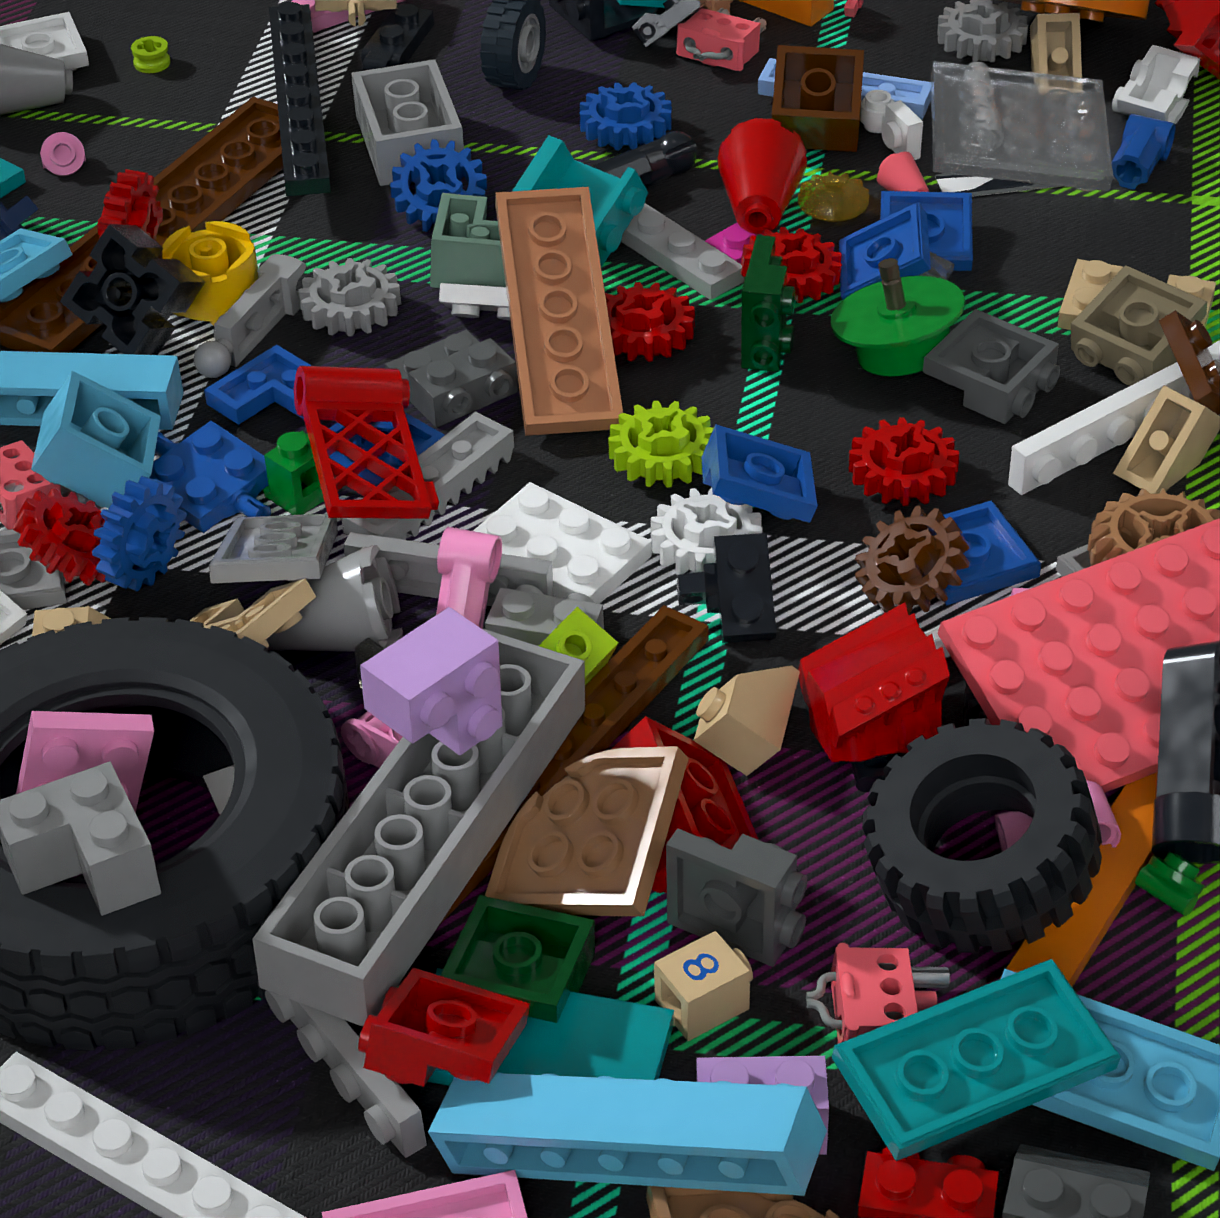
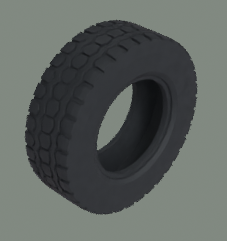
M130 617L103 619L101 624L92 625L90 621L65 626V631L55 633L54 630L27 638V642L19 645L16 642L0 650V800L16 794L32 711L152 715L154 735L144 775L177 778L209 790L203 778L204 775L234 765L235 770L234 783L229 800L212 827L191 846L174 857L155 865L161 894L101 916L84 878L71 877L22 895L0 840V1033L14 1039H18L22 1035L28 1043L55 1048L57 1043L63 1044L65 1049L95 1050L96 1046H105L106 1050L134 1048L137 1042L147 1041V1045L177 1039V1034L187 1031L188 1035L216 1025V1019L222 1016L229 1019L253 1006V999L256 997L263 999L266 990L259 988L252 938L350 808L341 746L333 721L318 692H315L312 684L299 670H294L291 663L274 651L269 654L266 646L246 636L239 639L236 632L213 625L208 629L204 627L203 623L177 619L174 623L168 622L167 618L140 617L139 621H130Z

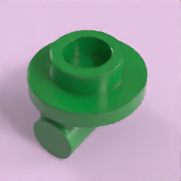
M1172 851L1168 852L1165 859L1152 855L1148 864L1141 869L1135 880L1137 886L1183 916L1191 913L1198 901V895L1205 887L1204 884L1195 879L1201 869Z

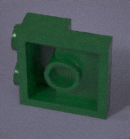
M756 236L742 288L741 368L779 372L783 353L791 354L793 348L794 325L786 324V315L792 316L795 286H787L788 266H783V256H775L776 237Z
M480 895L440 976L531 1003L528 1017L557 1023L570 993L579 992L594 958L595 920Z

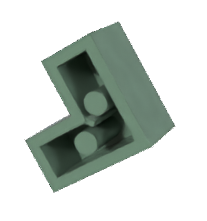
M442 193L431 239L430 287L440 288V283L506 287L498 221L486 220L487 197Z

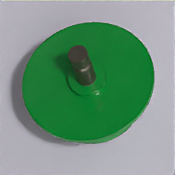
M894 258L884 259L878 264L882 281L866 286L846 297L832 313V331L838 339L856 347L860 366L872 374L902 376L923 371L924 357L951 332L950 326L962 315L965 308L964 295L957 285L945 279L930 276L900 277L898 261Z

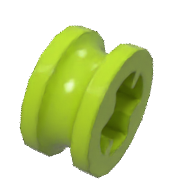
M143 37L134 41L131 45V52L134 56L133 63L136 70L142 73H157L165 70L170 65L171 60L167 53L168 43L162 37Z

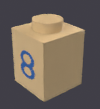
M717 931L654 962L655 1001L661 1008L674 1010V1025L687 1041L749 1010L750 981L753 980L751 966L742 951L738 948L731 949Z

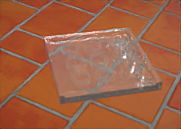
M933 61L931 71L933 172L1074 187L1081 191H1110L1113 169L1102 80Z

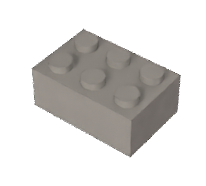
M435 59L351 73L356 118L380 186L389 185L393 182L392 168L401 167L400 155L402 153L413 157L415 155L414 145L417 143L424 150L431 149L432 139L437 140L439 148H446V145L452 140L455 141L456 152L459 153L464 149L462 125Z

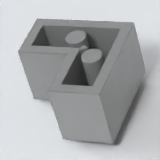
M111 761L0 800V840L22 895L83 874L99 912L103 916L161 894L151 844Z

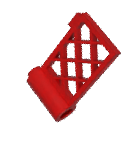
M299 366L297 368L294 382L295 409L299 416L304 417L328 518L429 519L431 510L438 509L439 500L434 482L424 481L404 408L408 407L410 400L409 381L402 379L398 369ZM320 420L336 421L346 428L337 434L322 425ZM371 421L392 422L394 429L386 435L369 423ZM358 434L373 443L374 446L370 450L365 451L349 440ZM337 450L355 462L348 468H345L330 459L329 456ZM386 451L401 460L403 464L398 469H395L378 457ZM366 468L383 478L384 481L376 487L358 476V474ZM346 485L364 496V498L361 500L339 499L338 491ZM396 486L411 495L414 500H398L387 492Z

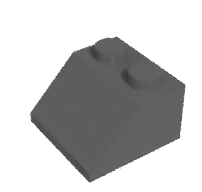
M1020 1144L1013 1162L1002 1218H1143L1150 1172Z

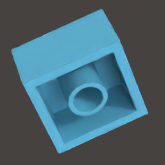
M72 370L44 411L31 470L42 475L47 481L62 485L86 497L88 500H92L95 502V505L109 509L113 504L112 494L117 492L124 495L125 484L128 480L138 483L141 476L150 477L161 416Z

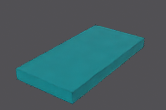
M1052 959L834 1045L832 1053L833 1061L896 1161L1117 1069L1121 1058Z
M437 968L435 974L440 976L443 969ZM571 992L557 1023L528 1017L525 1028L497 1072L525 1075L555 1074L572 1077L598 1078L600 1076H610L620 1079H659L674 1026V1010ZM436 1068L427 1082L450 1086L454 1076L446 1070Z

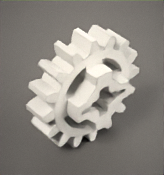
M712 487L708 491V495H700L696 488L690 489L689 498L684 499L677 494L671 495V506L659 504L657 506V517H651L652 552L660 554V564L662 566L676 563L677 575L684 574L688 570L695 571V573L703 572L704 564L715 563L714 536L763 533L761 514L752 513L753 506L747 504L733 505L724 501L721 497L713 495Z

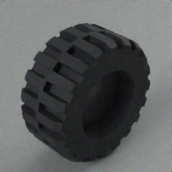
M986 718L969 719V726L955 728L954 723L938 727V734L925 740L923 735L907 745L909 751L902 758L896 754L884 767L883 772L886 779H877L874 782L867 797L870 806L863 812L862 828L866 836L864 845L890 909L897 912L901 923L912 933L920 934L923 932L927 942L941 948H947L950 942H954L958 952L975 954L979 953L981 946H992L994 953L1012 950L1011 943L1026 938L1028 944L1045 937L1043 929L1052 923L1057 928L1063 925L1074 915L1071 904L1075 902L1081 905L1085 902L1093 888L1090 877L1094 878L1099 873L1102 860L1099 848L1102 843L1100 826L1083 771L1077 768L1074 756L1064 746L1054 745L1052 736L1039 729L1031 728L1026 733L1022 723L1002 719L1000 725H990L989 719ZM989 810L1019 811L1033 818L1027 831L1015 844L992 857L974 861H958L933 853L938 841L950 827L975 813Z

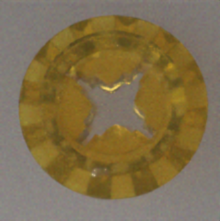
M830 171L827 176L812 175L810 181L801 183L798 193V205L804 213L813 218L829 222L855 218L862 214L869 204V190L863 187L861 179H850L848 173L838 176L833 175Z

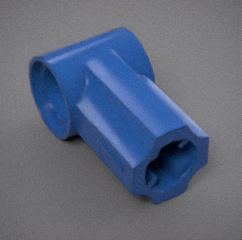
M1131 113L1123 132L1121 146L1111 162L1110 175L1117 179L1119 186L1135 189L1137 185L1147 183L1158 161H1166L1170 154L1175 136V123Z

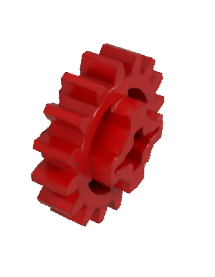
M125 169V173L119 172L117 174V183L111 182L110 191L106 193L103 202L102 215L98 219L97 230L98 235H100L99 239L109 224L136 225L156 241L159 225L163 222V210L160 207L161 202L155 199L159 187L153 185L154 176L148 175L146 172Z
M780 227L779 232L775 233L768 229L763 230L762 235L776 237L775 256H783V266H788L787 286H795V300L798 303H803L804 296H810L817 301L821 298V292L833 293L834 284L839 285L842 268V254L834 252L835 244L833 242L821 243L820 234L811 235L802 228H799L796 233H789L785 227ZM755 235L750 237L749 244H744L741 261V275L743 277H746L756 240Z
M635 282L634 287L628 289L621 285L618 286L616 296L605 293L614 356L624 352L628 354V361H633L638 355H644L648 362L653 361L654 356L659 354L669 358L671 357L672 347L684 350L686 348V340L694 338L695 308L694 306H689V297L687 295L677 297V288L672 287L664 291L660 290V284L656 282L650 288H643L640 282Z
M899 417L897 425L891 426L883 419L879 420V430L866 426L862 429V438L854 437L852 439V450H849L848 469L849 472L853 473L852 483L854 485H864V495L867 497L878 492L882 494V503L887 504L892 499H898L902 506H908L910 498H917L923 504L929 503V493L943 497L946 494V485H955L959 464V451L954 450L955 440L953 437L942 438L943 429L941 427H936L929 431L925 429L924 420L911 424L907 423L904 417Z
M51 488L48 495L37 490L32 498L27 497L16 516L17 521L13 526V530L21 534L17 541L18 545L33 550L29 559L42 563L49 574L54 573L56 570L63 572L65 580L70 583L75 576H79L85 585H91L95 578L101 583L106 582V575L96 570L101 559L92 556L93 549L100 544L101 538L94 536V530L103 527L105 520L100 515L101 510L95 507V502L89 500L83 504L78 501V497L74 492H70L68 497H62L56 488Z

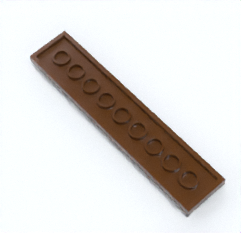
M253 96L154 177L153 185L159 187L155 199L161 202L160 207L163 210V222L159 225L156 235L157 243L163 246L166 239L181 228L190 226L191 232L205 230V222L224 220L283 169L278 104ZM97 225L69 247L73 255L59 263L60 268L58 271L48 277L34 279L23 286V292L18 297L0 304V345L21 352L69 353L102 325H87L60 302L79 271H93L98 263L89 256L99 240L100 235H98ZM162 251L158 256L159 259L163 258Z

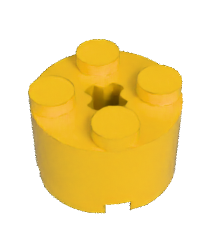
M222 221L205 222L206 229L191 232L190 226L181 228L170 235L162 246V259H178L205 281V284L188 310L173 314L198 321H210L213 326L218 318L225 314L242 296L243 292L249 289L259 278L254 243L250 240V234L241 226Z

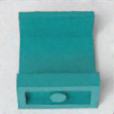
M548 135L513 191L589 187L600 264L603 266L610 253L614 252L620 245L622 234L633 217L638 215L643 209L649 193L635 169L628 167L622 177L618 178L574 160L562 140Z

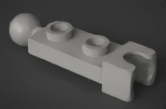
M273 254L258 268L259 278L249 289L243 292L242 296L214 324V338L216 341H206L196 349L194 365L200 374L207 378H218L226 374L230 365L237 367L285 314L295 315L300 309L299 292L296 291L298 279L305 272L306 264L291 256Z

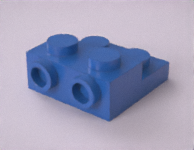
M715 424L701 457L703 484L712 487V494L721 497L724 501L733 505L747 504L767 510L772 515L781 519L790 520L794 518L810 523L818 507L810 452Z

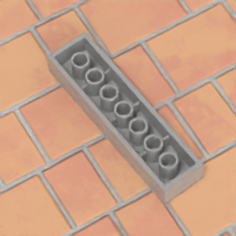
M483 629L496 638L499 644L503 726L497 729L489 739L480 741L462 755H458L429 733L413 744L404 737L401 738L252 938L259 988L362 1027L370 1014L375 1016L379 1014L391 986L397 987L585 711L584 660Z

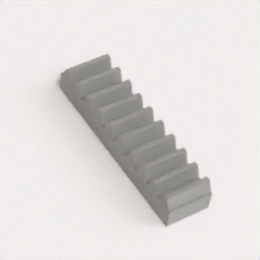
M474 412L418 456L424 481L434 482L439 500L438 509L431 510L429 519L342 518L343 533L349 535L350 532L402 540H406L407 533L416 537L419 533L420 523L429 526L432 524L434 512L441 516L445 513L447 501L456 505L461 491L469 494L472 492L474 481L480 484L485 481L487 470L495 474L498 471L500 460L505 463L510 462L514 448L513 430ZM396 486L387 492L398 500H414L411 495Z

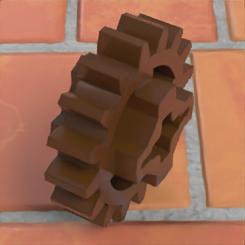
M915 506L911 517L907 518L904 517L900 510L896 511L894 523L889 526L879 521L876 524L880 532L876 538L865 536L862 540L869 549L868 552L857 554L855 560L862 568L855 573V578L862 585L863 588L861 590L872 604H878L886 613L905 602L908 615H910L914 605H919L924 613L930 611V600L934 597L943 602L947 601L948 596L944 589L948 585L960 586L963 581L956 571L968 568L970 564L963 554L969 549V544L955 521L951 517L945 518L937 508H934L926 515L921 506Z

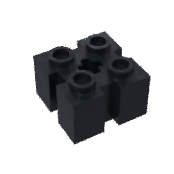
M109 224L89 255L98 262L93 271H79L60 302L87 325L105 324L108 326L102 337L121 353L158 355L176 328L167 321L172 313L186 312L205 284V281L178 259H159L158 256L163 247L138 226Z

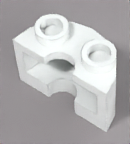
M1152 45L1143 60L1138 59L1135 62L1130 80L1125 87L1120 86L1117 89L1112 102V110L1128 116L1132 113L1176 124L1190 101L1183 98L1192 76H1198L1200 58Z

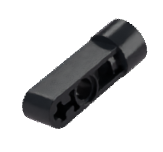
M1220 640L1173 647L1168 649L1164 655L1157 794L1153 806L1151 847L1153 854L1165 859L1169 851H1172L1192 864L1220 863Z

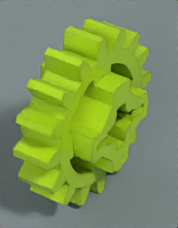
M653 401L652 409L646 410L637 404L634 406L633 416L620 413L619 424H611L610 437L608 438L609 459L614 460V469L617 472L627 470V480L634 481L640 476L644 477L647 487H651L656 480H663L667 488L672 487L673 479L680 478L688 484L692 482V472L703 475L701 457L714 428L710 427L709 416L697 418V408L694 406L683 411L679 409V402L677 401L670 404L669 408H662L659 401Z

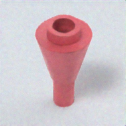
M894 153L882 161L877 175V183L888 191L929 192L911 153Z

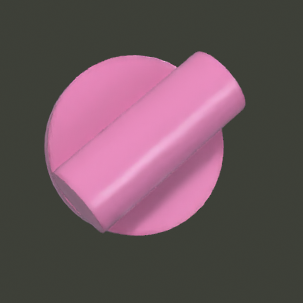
M54 133L42 144L40 155L43 169L46 168L55 175H72L86 162L82 143L70 133Z

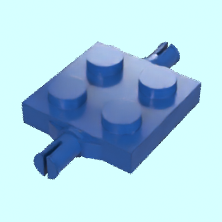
M209 421L180 443H174L158 432L155 454L160 457L153 462L152 473L149 478L157 479L175 487L174 493L181 495L184 499L178 509L187 512V517L184 520L205 533L222 519L236 513H242L246 517L271 515L270 507L256 499L259 492L269 485L264 455L213 421Z

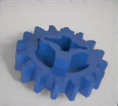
M632 82L629 87L625 88L620 83H614V89L601 86L598 87L599 95L588 93L586 95V102H580V131L586 132V139L588 141L598 139L599 147H604L608 144L614 147V150L619 151L623 145H629L631 149L638 147V144L643 145L654 141L653 138L660 139L666 134L667 130L672 129L671 100H665L664 92L653 94V86L650 85L643 88L637 85V83Z
M432 139L431 149L424 150L417 143L414 145L415 155L412 157L402 153L400 155L401 167L392 168L391 197L395 198L397 213L406 211V221L409 225L415 223L418 219L421 220L422 228L425 232H428L432 224H435L442 193L486 197L487 176L482 174L481 160L471 161V149L468 147L459 153L456 152L455 141L452 140L449 141L446 148H439L437 140ZM463 177L468 182L466 191L463 189V183L461 182ZM411 181L415 183L416 194L414 196L409 189Z
M141 476L138 483L131 480L126 482L124 495L117 492L112 494L113 504L108 510L102 509L100 513L105 520L104 526L94 530V536L101 538L100 544L92 551V556L101 559L96 570L106 575V581L125 589L130 588L139 591L142 583L148 586L154 585L155 572L165 574L168 571L167 563L172 557H177L179 553L174 544L176 540L183 538L185 532L179 529L180 523L187 517V512L178 509L184 499L181 495L174 493V486L157 479Z

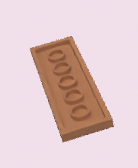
M589 187L496 192L495 205L525 436L610 430L611 424H619V414L623 413Z

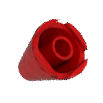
M754 118L739 123L731 129V134L728 135L724 142L722 141L719 147L718 168L736 221L742 229L753 234H762L765 229L772 231L779 224L806 171V148L800 135L794 130L792 133L782 127L781 122L777 120Z

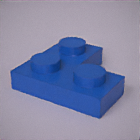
M275 345L204 389L206 403L238 425L274 402L299 416L294 403L295 375L299 366L311 365L282 347Z

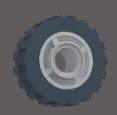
M492 0V4L487 10L486 19H484L480 42L482 73H484V78L486 82H489V85L526 90L536 80L537 73L541 68L546 40V17H544V8L540 4V0Z

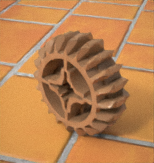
M1141 488L1136 497L1128 493H1122L1118 502L1107 501L1105 509L1097 513L1096 519L1092 523L1087 548L1090 551V563L1093 566L1219 519L1220 510L1206 509L1204 499L1195 501L1186 499L1185 491L1177 496L1167 494L1164 488H1162L1159 494H1150L1146 489Z

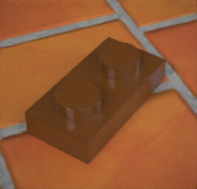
M1175 310L1159 320V323L1194 400L1219 415L1220 363L1217 360L1213 361L1208 347L1212 345L1211 337L1199 320L1192 322Z

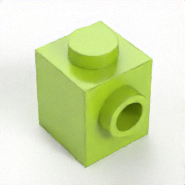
M576 607L539 646L584 660L586 685L608 663L619 642L579 607Z

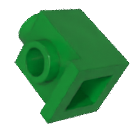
M304 431L287 432L281 435L277 440V447L264 455L269 484L263 489L264 497L292 515H304L324 501L309 437ZM301 482L306 484L308 487L302 490Z

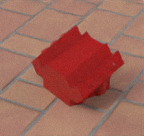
M1157 0L1155 4L1165 11L1169 19L1170 25L1166 31L1177 38L1173 46L1184 54L1200 58V66L1220 80V0Z
M905 602L800 660L798 669L800 671L799 681L803 699L809 708L810 729L831 762H856L880 755L908 753L907 745L921 735L926 740L938 734L937 728L942 726V698L950 674L943 646L936 649L933 634L926 636L917 623L915 613L908 615Z

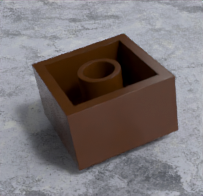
M778 45L772 119L781 122V126L793 133L794 130L800 135L806 149L857 152L864 50Z

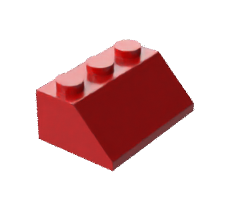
M645 716L612 749L678 746L689 758L652 886V890L657 893H667L666 844L677 828L701 838H709L731 850L742 834L757 840L759 839L727 763L694 740Z

